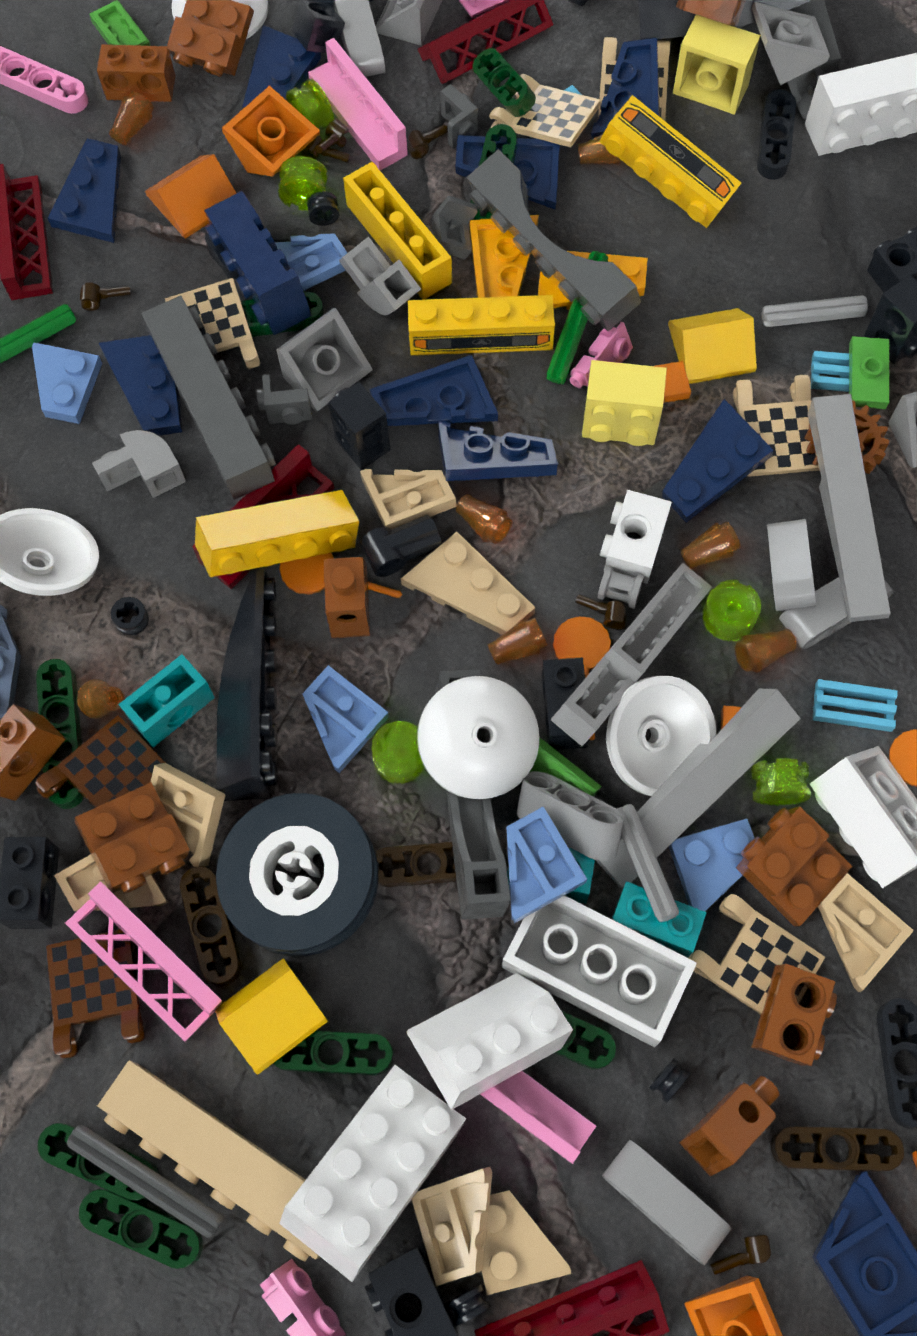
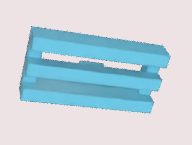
M814 351L811 361V389L849 392V354ZM819 374L839 375L840 378L819 376Z
M818 679L815 683L812 720L892 732L896 726L894 715L897 709L895 700L897 699L898 690ZM824 693H827V694H834V695H841V696H848V697H855V698H862V699L883 701V702H885V703H878V702H871V701H864V700H857V699H850V698L829 696V695H823V694H824ZM827 705L848 710L882 713L884 718L823 710L822 707Z

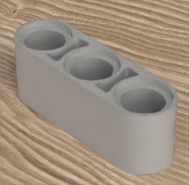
M333 0L335 11L345 22L341 39L346 54L365 77L384 74L383 52L369 1Z
M806 519L767 524L776 611L815 607L816 598Z
M839 577L815 591V607L785 610L780 615L779 620L802 650L808 649L851 623L848 619ZM885 580L887 596L889 598L894 591Z
M532 771L523 778L517 809V816L520 819L544 806L567 846L594 860L609 861L617 856L625 818L621 811L548 773Z
M631 1140L626 1143L602 1174V1177L704 1266L732 1229L716 1212Z

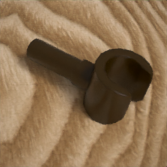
M339 119L331 121L325 132L328 138L316 146V151L321 154L335 144L340 148L344 147L347 140L343 135L349 132V128Z
M442 125L424 134L418 130L412 131L408 138L410 144L407 146L412 158L420 159L426 156L429 152L428 143L448 133L447 126Z
M317 136L303 149L301 156L305 160L315 162L320 154L315 148L323 141L321 137ZM330 147L321 153L323 156H329L347 163L350 160V154Z
M87 282L82 286L80 292L81 307L88 311L97 310L100 306V299L131 295L130 287L106 289L100 288L95 283Z
M578 594L575 603L605 614L603 624L606 627L615 630H622L625 627L627 615L625 613V606L621 602L610 601L606 604Z
M768 1236L744 1237L746 1252L737 1253L711 1263L710 1266L714 1275L740 1265L766 1262L771 1256Z

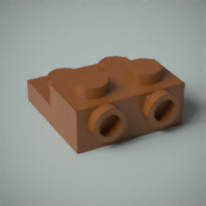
M186 0L182 17H175L167 44L169 52L174 56L173 61L192 68L193 64L203 66L204 71L218 77H222L223 73L235 76L254 10L249 5L232 0Z
M152 782L75 817V823L108 889L112 893L121 889L124 894L130 893L147 883L145 877L158 871L162 875H166L179 869L185 864L183 859L187 858L190 851L172 814L168 815Z
M800 806L788 810L784 807L769 820L767 825L771 829L762 839L756 837L746 845L741 852L744 858L735 868L793 926H801L853 866L827 841L830 835Z

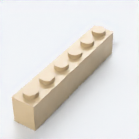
M129 1060L97 1105L108 1113L104 1121L124 1135L130 1129L143 1139L139 1146L152 1156L161 1160L163 1155L166 1154L178 1163L174 1171L195 1185L199 1179L214 1188L210 1196L226 1208L232 1210L236 1204L250 1213L246 1221L263 1234L269 1236L272 1230L287 1239L283 1247L295 1257L306 1262L309 1256L315 1260L321 1258L279 1224L285 1206L306 1179L138 1063Z

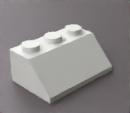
M879 746L845 757L810 783V786L815 791L818 804L831 814L839 826V832L844 841L855 848L863 860V866L867 874L873 880L878 881L882 888L917 868V798Z
M516 973L408 1029L407 1035L452 1110L560 1050L573 1029L548 991Z

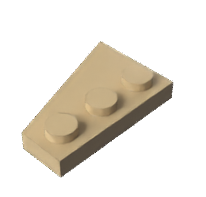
M455 532L401 578L403 586L413 591L417 589L431 596L433 601L443 606L447 604L465 613L467 618L505 637H509L535 614V606L458 532Z

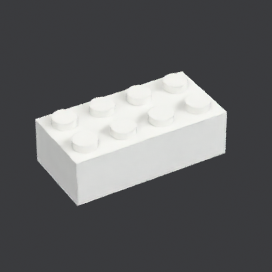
M917 53L819 76L805 121V127L818 156L839 153L845 149L862 145H872L878 141L895 137L902 138L917 132Z
M564 895L523 919L503 958L502 968L513 974H520L549 993L655 1047L661 1042L697 963Z
M394 1065L285 1206L279 1224L353 1282L453 1142L466 1118L456 1110H451L448 1104L398 1066Z

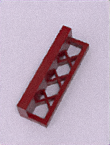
M508 0L417 48L422 61L431 59L441 84H444L472 69L473 62L478 56L468 51L473 36L477 35L487 40L485 50L492 48L493 43L500 45L494 49L501 54L554 24L544 0ZM533 4L542 22L535 27L523 23L526 8ZM518 13L517 19L511 17L512 15ZM501 21L514 25L511 39L507 42L495 37L499 22ZM491 27L489 34L484 32V30ZM520 29H523V30L526 31V32H524V33H522V34L519 35ZM464 41L462 48L456 46ZM446 50L460 54L456 69L447 73L439 55ZM466 57L471 59L470 62L464 64Z
M0 164L1 281L11 301L53 294L41 181L38 175L10 179L4 164ZM33 190V194L24 203L15 198V191ZM26 214L36 219L27 231L18 226V223ZM29 242L39 247L38 251L30 259L21 254V251ZM32 270L42 275L43 283L24 286V279Z
M298 444L271 470L275 479L274 482L246 494L229 511L331 492L334 489V483L312 466L309 452ZM307 476L320 485L313 494L298 495L297 486ZM194 544L192 547L196 554V557L199 563L204 566L203 561ZM252 569L216 577L228 588L232 589Z
M642 1260L478 1328L474 1332L475 1336H592L597 1332L605 1330L610 1332L608 1336H661L670 1332L658 1292ZM652 1309L655 1319L639 1326L631 1325L635 1316Z

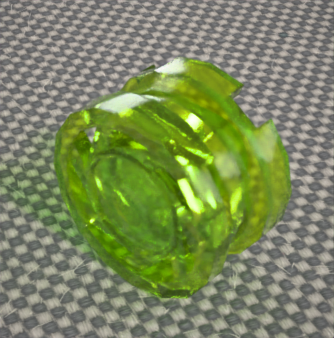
M314 79L303 82L300 89L295 87L286 92L287 101L289 103L292 102V106L318 129L321 126L323 128L327 127L334 120L331 104L321 86Z
M304 156L292 157L282 163L279 172L281 180L278 187L280 200L288 207L294 204L299 206L298 210L308 211V198L317 192H327L325 185L327 182V169L318 160Z
M726 580L718 583L710 591L703 608V622L706 629L713 636L724 641H736L746 637L752 631L761 612V600L757 591L750 585L740 584L739 580Z
M394 721L385 724L377 731L372 740V761L376 772L383 779L391 783L404 784L416 779L423 772L425 767L419 755L417 744L418 727L407 721Z
M784 758L776 759V763L767 764V761L764 760L752 765L751 779L756 781L757 788L752 794L753 801L763 805H791L809 800L811 791L807 788L805 780L809 776L808 763L801 762L802 766H799L798 759Z

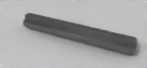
M78 1125L70 1134L66 1143L69 1148L207 1238H212L218 1231L223 1217L206 1204L86 1126Z

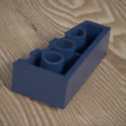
M242 191L204 210L210 223L205 227L206 232L215 247L219 244L223 247L224 251L220 255L230 273L234 270L237 271L239 277L235 281L244 298L247 299L251 296L255 302L251 308L261 326L267 323L273 335H276L312 316L297 273L293 268L290 269L286 256L281 249H277L272 235L267 228L264 229L260 217Z

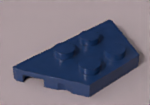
M866 1171L860 1172L854 1178L812 1258L860 1336H917V1251Z

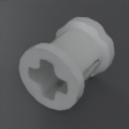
M606 566L597 599L603 600L605 597L628 603L629 608L635 609L644 576L638 574L637 577H632L614 572L613 567Z

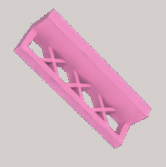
M334 38L325 42L328 62L308 72L309 81L338 119L349 128V133L379 170L408 156L406 127Z
M100 881L88 893L90 899L65 924L186 1042L222 1004V1000ZM98 907L109 918L108 935H89L79 924ZM114 924L125 934L114 935ZM132 940L138 946V964L120 965L113 959V942ZM96 941H108V953ZM143 953L155 964H143ZM128 970H138V982L127 972ZM143 970H162L168 976V994H149L143 988ZM173 982L185 993H173ZM173 999H192L203 1010L186 1029L173 1018ZM156 1000H168V1012Z
M523 1071L480 1094L572 1164L596 1125Z

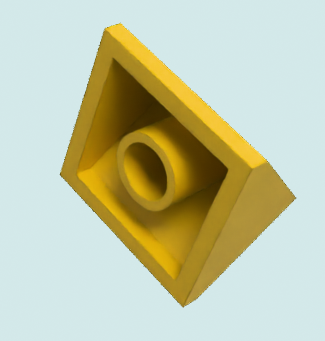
M736 308L670 320L668 322L679 362L683 361L689 384L756 372L754 318L742 310Z
M284 958L215 1010L219 1024L257 1075L328 1022Z

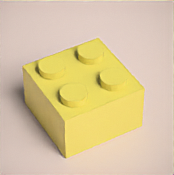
M695 15L681 43L673 94L735 115L749 86L761 35Z
M591 360L582 437L591 438L597 442L611 440L627 442L633 446L654 445L663 410L667 368Z

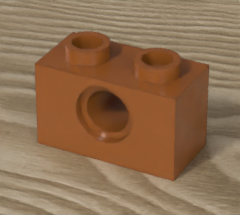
M15 704L9 708L0 720V797L13 801L20 797L65 740L62 734L43 715Z

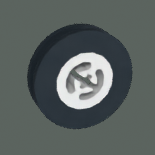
M293 793L277 796L258 804L233 826L219 854L216 885L225 914L244 936L274 953L287 956H309L336 947L348 939L361 926L368 916L377 894L379 868L371 840L357 820L345 808L325 797L314 794ZM316 854H321L324 862V877L319 887L309 877L297 876L294 881L285 872L275 870L276 878L283 886V892L280 895H276L272 882L273 871L277 863L289 872L299 873L302 868L310 876L320 878L321 875L319 869L313 863V857Z

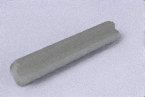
M860 295L768 305L763 307L761 319L763 326L773 327L864 317L868 310L866 296Z
M627 804L617 808L625 816L621 835L659 922H666L679 915L678 907L635 807L632 804Z

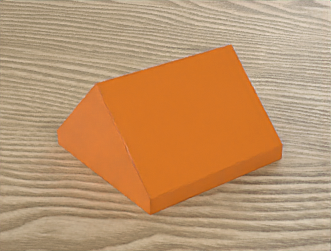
M270 85L222 127L223 134L247 173L271 177L277 174L320 134V130Z
M214 154L199 156L145 191L146 196L185 239L209 224L204 210L237 194Z
M744 1276L684 1303L697 1336H783L759 1278Z

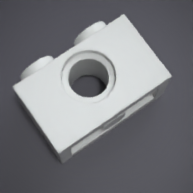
M627 490L624 502L616 501L610 523L616 525L614 535L606 534L600 556L606 558L605 568L606 566H611L614 572L632 577H637L638 574L643 575V583L648 584L672 502ZM635 532L641 535L642 538L637 540L631 539L626 533Z

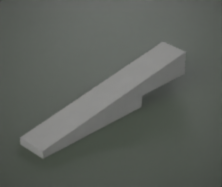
M851 394L814 397L808 411V420L822 478L819 489L849 622L889 618L891 614Z
M682 563L552 717L551 721L579 745L583 746L617 706L626 689L633 685L646 671L712 586Z
M759 688L709 744L700 743L637 812L656 858L801 719L778 689ZM622 835L617 856L609 861L596 860L619 888H623L626 881L631 883L638 876Z

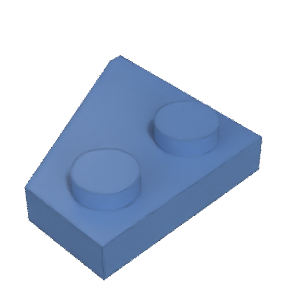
M335 233L318 234L314 237H307L305 235L290 236L291 242H275L277 249H281L286 256L290 269L293 268L297 273L303 291L346 271L339 260L347 254V251Z
M33 343L32 351L42 412L48 418L80 424L102 366L99 355Z
M329 665L302 694L333 767L339 774L389 718V714L384 708Z
M544 806L507 826L511 918L514 923L587 882L586 876Z
M748 819L677 838L669 845L689 906L706 912L742 876L735 867L744 858L741 855L742 850L754 839Z

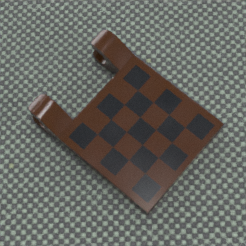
M117 715L57 766L43 773L36 780V789L45 799L50 798L68 780L96 808L150 783L154 765L166 762Z
M121 929L114 931V935L125 934ZM108 932L97 935H108ZM80 938L46 945L54 1025L53 1051L56 1055H60L63 1059L77 1055L78 1047L73 1025L121 1015V1033L128 1043L133 1044L144 1040L145 1032L138 995ZM132 940L113 942V959L120 965L134 964ZM96 941L108 953V941ZM128 970L127 972L136 980L135 970Z

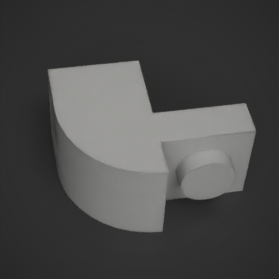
M369 236L339 260L360 288L357 294L370 308L379 314L389 315L421 290L400 259L390 266Z
M136 430L120 434L125 447L117 451L107 452L101 459L92 462L107 492L138 476L142 477L153 498L186 482L180 465L168 444L158 435L148 431Z

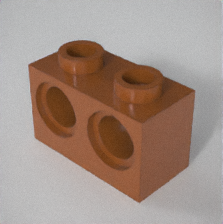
M101 44L97 73L106 100L172 102L176 75L168 46Z
M789 964L775 965L751 1048L798 1065L812 1066L813 1060L819 1059L824 1048L825 1036L821 1034L825 1017L830 1018L836 1005L837 995L833 993L835 981ZM800 983L807 986L811 993V1001L805 1008L799 1005L795 998V990ZM788 1025L794 1026L799 1033V1043L792 1050L783 1041V1032Z

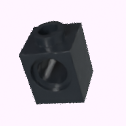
M300 0L292 32L307 51L327 53L325 42L334 38L339 44L345 22L328 3Z

